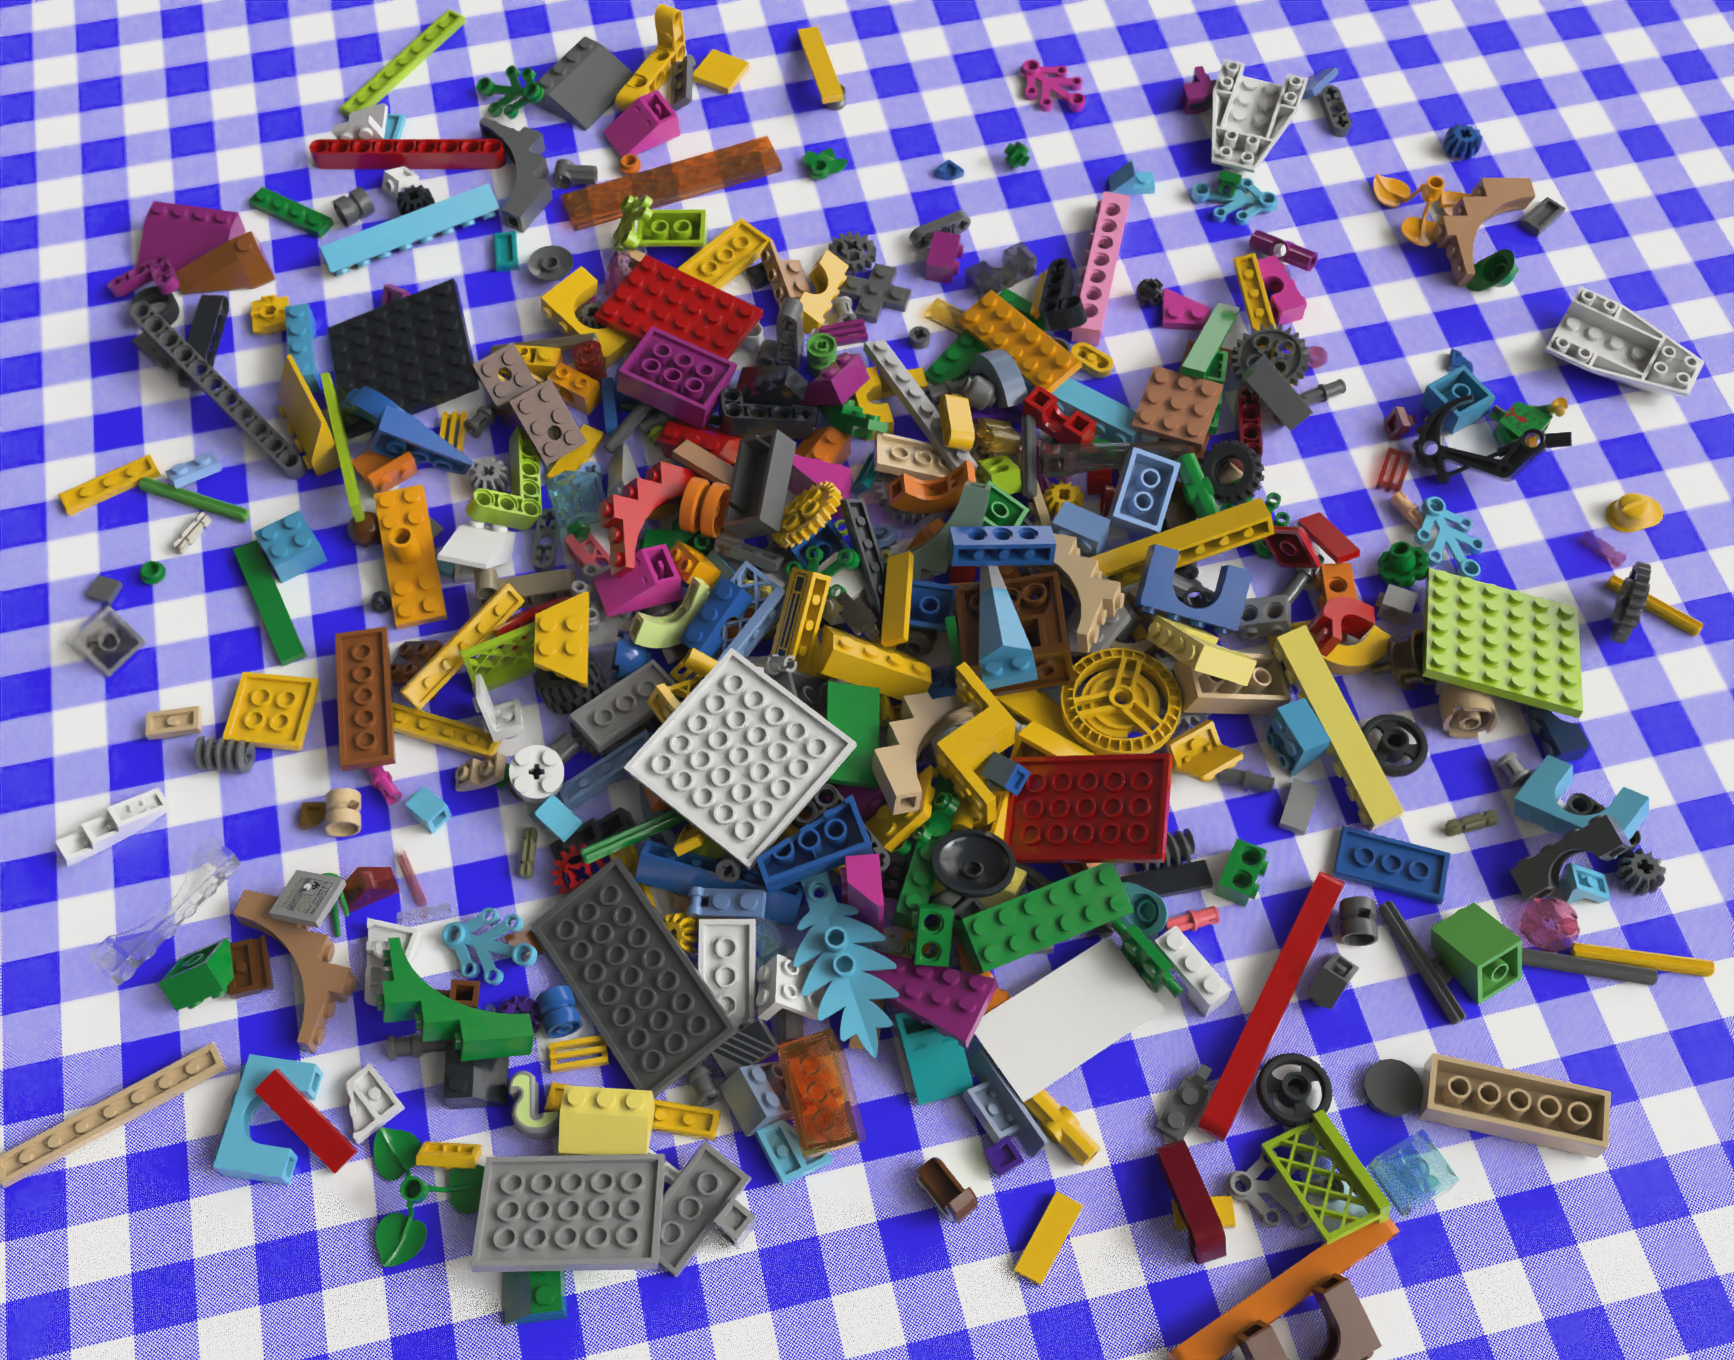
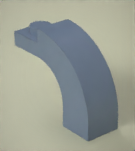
M993 349L977 353L976 363L968 365L970 374L983 373L995 385L994 393L997 395L998 409L1023 404V400L1028 396L1024 379L1016 362L1003 349Z

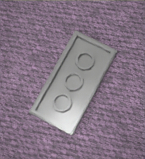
M652 659L569 714L568 717L570 722L600 753L656 715L647 704V701L657 685L665 683L668 687L677 683ZM673 694L677 700L682 698L678 695Z
M706 1141L703 1142L663 1195L658 1263L675 1277L681 1274L714 1230L713 1220L732 1198L737 1199L752 1179Z

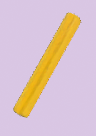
M1612 575L1606 583V588L1619 594L1624 579ZM1648 594L1644 609L1693 636L1699 634L1704 625L1702 622Z

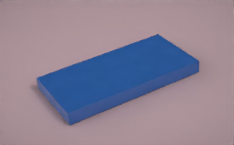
M1342 826L1332 877L1441 905L1444 899L1451 853Z

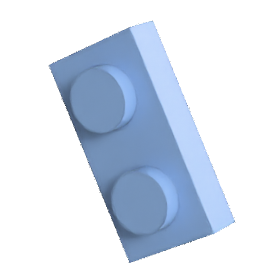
M209 453L201 454L189 462L176 464L171 469L166 470L165 473L168 480L177 489L222 471L217 459Z

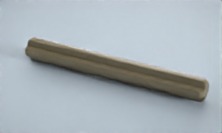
M596 333L515 342L514 345L561 348V351L597 347L599 338ZM510 343L491 346L490 354Z

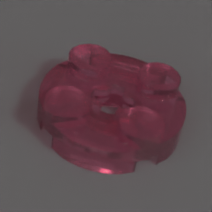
M621 251L613 253L607 267L609 279L605 278L604 293L611 296L631 273L632 269L628 267L630 254Z
M1552 897L1551 899L1537 898L1526 907L1521 917L1520 931L1538 949L1558 953V951L1568 949L1579 936L1580 927L1578 928L1576 911L1565 901ZM1544 920L1547 922L1553 920L1556 930L1547 928Z

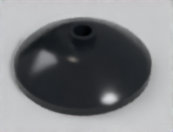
M961 829L944 836L933 850L931 863L933 873L941 885L957 895L969 898H984L1001 892L1012 881L1016 867L1015 857L1009 845L997 835L979 829Z

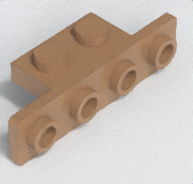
M769 241L760 256L779 308L783 299L787 297L798 299L804 292L812 294L800 260L780 259L774 242Z

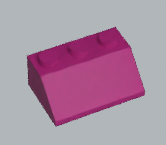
M879 854L845 856L846 867H840L842 904L853 906L859 910L858 914L849 915L852 919L862 922L884 935V901Z

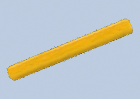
M1577 942L1573 943L1570 948L1571 956L1706 977L1712 976L1715 972L1714 962L1706 959Z

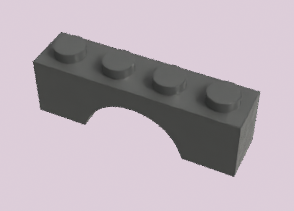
M1603 814L1591 818L1588 821L1589 825L1584 828L1573 829L1564 835L1565 839L1556 844L1549 843L1540 849L1541 853L1536 856H1529L1519 860L1516 863L1517 867L1511 869L1510 873L1524 898L1537 902L1558 890L1560 870L1563 864L1575 854L1591 852L1598 858L1609 861L1632 848L1633 846L1616 818Z

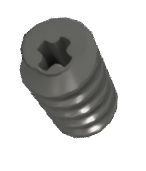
M199 736L196 740L194 758L199 769L206 770L209 768L214 771L219 769L224 772L229 770L235 773L240 771V773L246 774L250 772L255 763L256 749L253 741L249 743L247 748L245 740H240L237 747L235 739H230L227 746L224 738H219L217 743L214 737H209L207 742L204 736Z
M1186 828L1183 833L1180 830H1176L1173 832V836L1167 832L1165 866L1170 867L1171 858L1174 859L1177 865H1180L1181 856H1184L1186 862L1190 863L1191 855L1195 851L1191 830ZM1139 863L1142 864L1145 871H1149V863ZM1153 863L1155 869H1159L1160 863Z

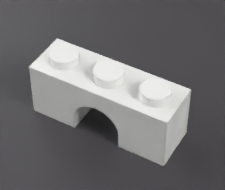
M1176 925L1154 940L1153 945L1172 965L1171 972L1175 971L1183 979L1188 989L1187 997L1204 1017L1227 1002L1232 989Z

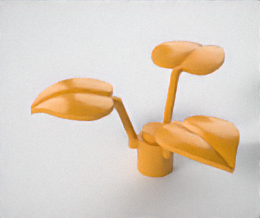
M1376 174L1373 181V191L1377 200L1381 204L1392 208L1398 207L1401 202L1408 203L1421 192L1422 199L1426 202L1421 219L1417 217L1406 218L1401 225V231L1406 239L1422 247L1429 246L1436 241L1433 237V228L1436 223L1425 220L1431 203L1438 201V207L1443 208L1444 214L1452 216V209L1462 196H1472L1471 194L1454 191L1443 192L1445 182L1439 176H1430L1426 183H1421L1420 187L1411 195L1409 186L1401 180Z

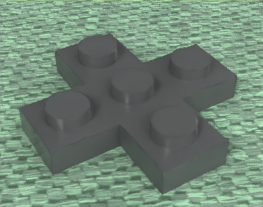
M875 263L869 279L847 274V278L840 289V297L847 296L851 300L859 301L855 310L856 318L877 324L883 307L906 312L912 297V290L893 285L897 275V268Z

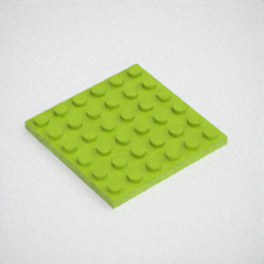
M1429 568L1425 578L1422 676L1579 719L1583 713L1578 608L1569 604L1547 600L1543 597L1528 595L1517 590L1502 588L1495 584L1476 581L1469 577L1450 574L1443 570Z

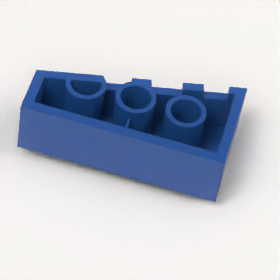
M850 795L844 799L843 803L834 809H829L823 813L822 817L810 825L808 823L799 829L798 833L789 839H784L757 857L756 860L769 893L845 865V856L873 854V850L853 795Z

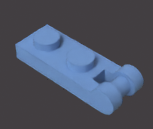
M689 887L688 897L691 899L690 905L686 909V916L711 919L764 920L767 892L764 889ZM702 899L709 900L708 907H701Z

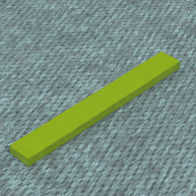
M448 9L339 108L341 114L349 117L354 111L376 105L466 23L465 17Z
M325 372L321 373L320 376L348 502L355 521L360 522L364 520L365 515L336 388L330 373Z

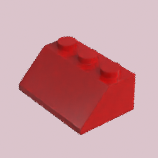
M683 420L668 421L656 440L664 457L674 461L677 460L672 458L673 450L686 440H689L729 465H732L737 457L740 438H744V436H729L716 427L705 425L701 429Z

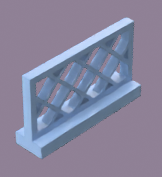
M747 560L730 581L744 590L754 588L755 600L752 601L750 606L755 605V613L751 618L744 619L743 614L740 620L726 621L722 627V639L725 641L722 645L723 653L717 661H720L731 648L743 657H748L781 614L786 591ZM750 569L754 573V583L743 585L742 578ZM771 586L774 588L767 598L760 599V587ZM739 625L737 636L728 639L727 627Z

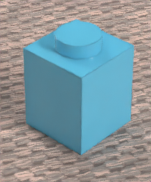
M425 786L419 791L414 792L405 803L410 816L432 834L452 816L447 804Z

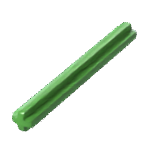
M143 477L139 482L142 491L244 523L250 517L247 508L187 489H176L173 485L149 477Z

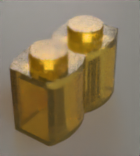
M979 417L975 437L978 442H982L983 449L986 452L1016 456L1017 451L1021 448V437L1014 430L1011 423L1004 420Z

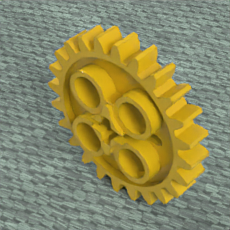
M828 481L824 483L819 482L817 486L813 484L808 491L804 489L802 495H796L795 500L788 502V506L784 508L780 532L772 534V538L780 547L785 549L788 546L793 548L796 543L800 545L803 539L808 541L810 535H816L817 530L824 528V524L832 519L830 515L837 512L835 508L841 504L839 501L842 499V493L832 482L829 483Z

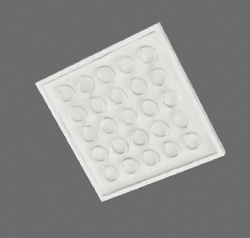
M731 648L623 768L629 775L728 854L751 870L757 863L756 858L770 848L857 747V744Z

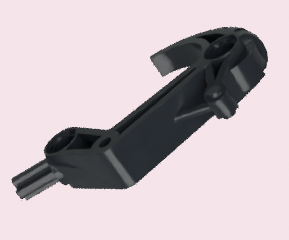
M1467 395L1450 400L1432 411L1433 414L1431 416L1428 415L1423 420L1425 422L1424 426H1419L1415 433L1419 436L1418 440L1412 443V449L1415 450V454L1419 459L1418 463L1425 468L1434 469L1437 472L1436 478L1441 484L1449 483L1452 476L1468 469L1508 483L1513 481L1539 455L1546 452L1547 448L1572 446V432L1546 434L1545 430L1528 429L1519 439L1497 448L1496 452L1487 456L1444 446L1443 431L1449 416L1462 405L1475 402L1473 395ZM1531 437L1540 438V443L1536 447L1527 446V442ZM1433 444L1438 446L1436 453L1432 455L1426 454L1428 446ZM1446 463L1460 466V468L1448 473Z

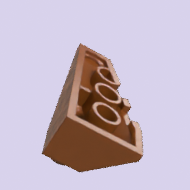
M252 231L228 240L176 271L180 283L179 289L183 295L210 293L217 290L234 291V289L240 288L256 289L276 280L260 241Z

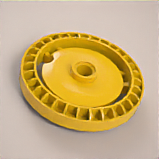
M1110 648L1093 652L1083 657L1073 666L1076 683L1062 685L1060 711L1065 726L1081 745L1099 755L1150 754L1161 748L1171 738L1180 719L1182 700L1176 680L1162 663L1140 651L1126 648ZM1109 669L1092 677L1085 685L1082 695L1075 697L1078 687L1086 678L1098 671ZM1148 679L1158 687L1163 695L1166 706V715L1163 720L1158 717L1160 712L1158 692ZM1116 701H1121L1125 704H1118ZM1081 706L1082 711H1078L1077 707ZM1131 732H1138L1143 735L1136 738H1128V734Z

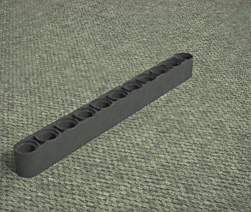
M137 301L131 305L129 313L138 327L287 477L296 480L306 474L307 467L298 452L147 302Z

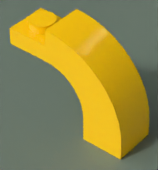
M1374 625L1360 643L1351 646L1338 644L1327 657L1323 655L1322 657L1332 674H1358L1370 669L1387 653L1388 640L1392 636ZM1310 632V634H1311V636H1312V638H1313V640H1314V642H1315V644H1316V646H1317V640H1316V636H1317V635H1315V634H1313V633Z

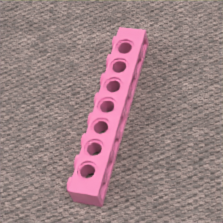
M1104 191L1102 200L1097 201L1096 213L1099 216H1094L1092 230H1095V233L1090 232L1088 246H1091V250L1086 249L1084 263L1088 264L1082 267L1080 280L1084 281L1078 284L1076 295L1082 300L1088 320L1085 324L1068 330L1072 332V342H1085L1090 345L1099 346L1127 219L1130 195Z

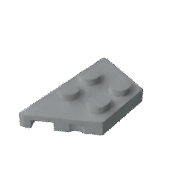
M1102 575V579L1108 580L1105 575ZM1124 605L1121 609L1118 608L1114 618L1106 617L1105 624L1100 625L1098 640L1096 644H1092L1089 653L1078 652L1077 630L1081 614L1077 606L1066 619L1071 656H1087L1093 652L1108 649L1131 620Z

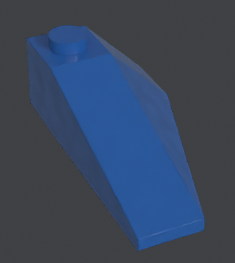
M385 406L366 448L368 451L389 459H396L409 451L417 465L426 462L432 463L436 469L465 475L473 464L471 459L411 414L395 406Z

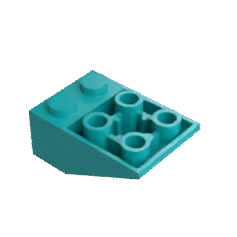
M904 1012L895 1014L896 1033L919 1106L964 1094L966 1090L974 1087L965 1050L958 1045L956 1039L949 1035L944 1037L938 1033L937 1028L929 1023L922 1024Z

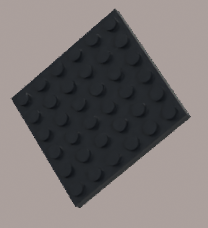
M454 278L327 328L340 404L354 388L361 390L363 386H366L392 400L406 413L414 415L480 389L478 378L470 366L474 364L458 284ZM340 406L346 436L349 440L374 430L375 424L361 416L345 412Z

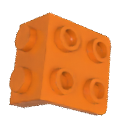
M366 451L352 460L353 467L374 494L386 492L418 473L415 459L409 451L396 459H389L374 452Z

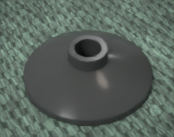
M544 246L532 253L528 260V268L530 273L541 281H556L570 273L573 268V257L567 249L561 246Z

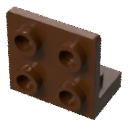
M438 640L405 641L399 647L398 654L391 664L392 686L406 685L443 645ZM439 691L430 700H435Z

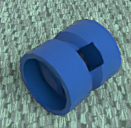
M555 986L541 992L537 996V1005L541 1016H544L542 1021L549 1038H562L577 1032L583 1024L579 1011L574 1008L576 1002L570 986Z

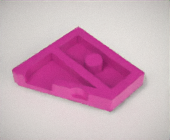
M1163 288L1162 328L1203 330L1209 319V307Z

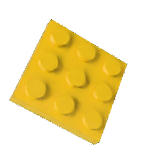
M242 672L222 738L225 739L226 744L230 739H235L236 745H238L240 740H245L246 746L253 741L255 747L301 751L321 683L319 679Z

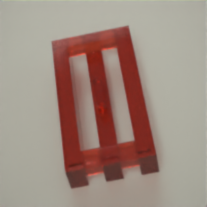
M1389 447L1375 489L1380 490V487H1382L1388 493L1390 490L1395 491L1394 494L1400 491L1412 454ZM1391 454L1396 455L1389 475L1388 482L1383 481L1389 464ZM1403 457L1405 461L1396 485L1393 484L1400 458Z

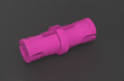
M382 766L363 768L371 778L372 786L380 791L387 804L392 805L399 801L398 798L402 797V793L393 783V777L390 772H386Z

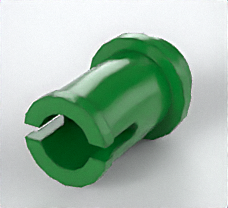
M699 534V540L697 537L694 539V549L699 550L707 557L710 551L714 550V546L710 542L709 537Z

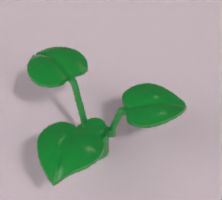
M380 1127L374 1140L373 1154L375 1166L380 1175L390 1181L398 1180L404 1173L406 1174L400 1186V1194L407 1200L406 1207L408 1208V1217L403 1213L394 1212L385 1216L377 1226L375 1238L381 1265L393 1267L403 1264L416 1256L423 1248L427 1238V1228L423 1222L413 1220L414 1204L423 1202L428 1197L429 1192L451 1193L450 1201L456 1210L464 1214L477 1213L479 1211L485 1167L477 1164L475 1169L454 1168L449 1174L451 1187L428 1185L424 1180L412 1176L410 1168L417 1166L416 1155L422 1146L419 1139L407 1131Z

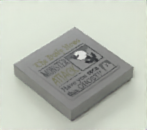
M296 870L269 911L272 919L320 928L345 888L346 882L343 878Z

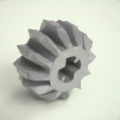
M492 457L490 461H486L483 458L482 463L474 462V469L469 470V483L474 491L484 488L505 493L506 487L510 486V471L502 460L496 461Z

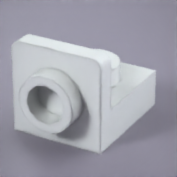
M405 166L385 170L382 191L396 200L398 192H401V188L418 184L419 176Z

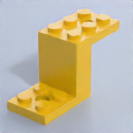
M963 662L956 667V694L963 704L968 703L973 709L974 717L936 743L937 770L945 780L949 778L954 784L953 789L958 797L962 800L965 798L969 802L973 815L978 820L982 818L989 825L996 820V797L974 771L984 765L994 751L1001 753L1015 743V720L966 662Z

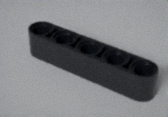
M201 295L187 343L212 367L214 366L229 313V300L225 295ZM179 368V385L182 388H199Z

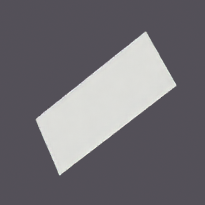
M1108 936L985 1014L974 1034L1020 1099L1025 1102L1163 1011L1164 1007L1111 937Z

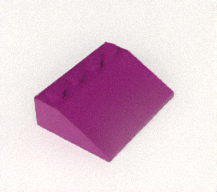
M153 201L145 217L137 267L157 256L166 255L173 264L175 272L228 240L245 234L246 230L239 213Z
M652 326L619 369L617 391L703 429L714 414L720 402L721 391L727 388L737 368V364Z

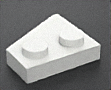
M371 1063L346 1081L347 1092L350 1096V1115L353 1119L354 1127L353 1138L358 1144L405 1109Z

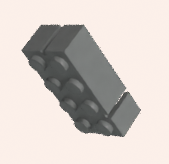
M778 429L760 433V436L756 434L740 438L727 503L746 514L747 517L731 506L726 507L722 527L742 540L780 532L796 442Z

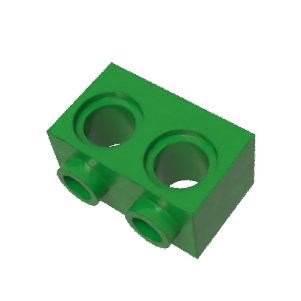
M1236 838L1214 895L1246 907L1249 898L1255 900L1260 884L1255 882L1258 875L1264 877L1269 864L1268 861L1264 860L1268 850ZM1242 860H1250L1254 865H1247ZM1233 883H1242L1245 888H1238Z
M917 903L916 911H911L910 927L914 928V937L908 941V956H912L915 965L949 967L954 910L950 905ZM935 914L938 916V921L934 926L924 925V920L928 915ZM929 942L935 944V950L931 954H923L921 952L924 944Z

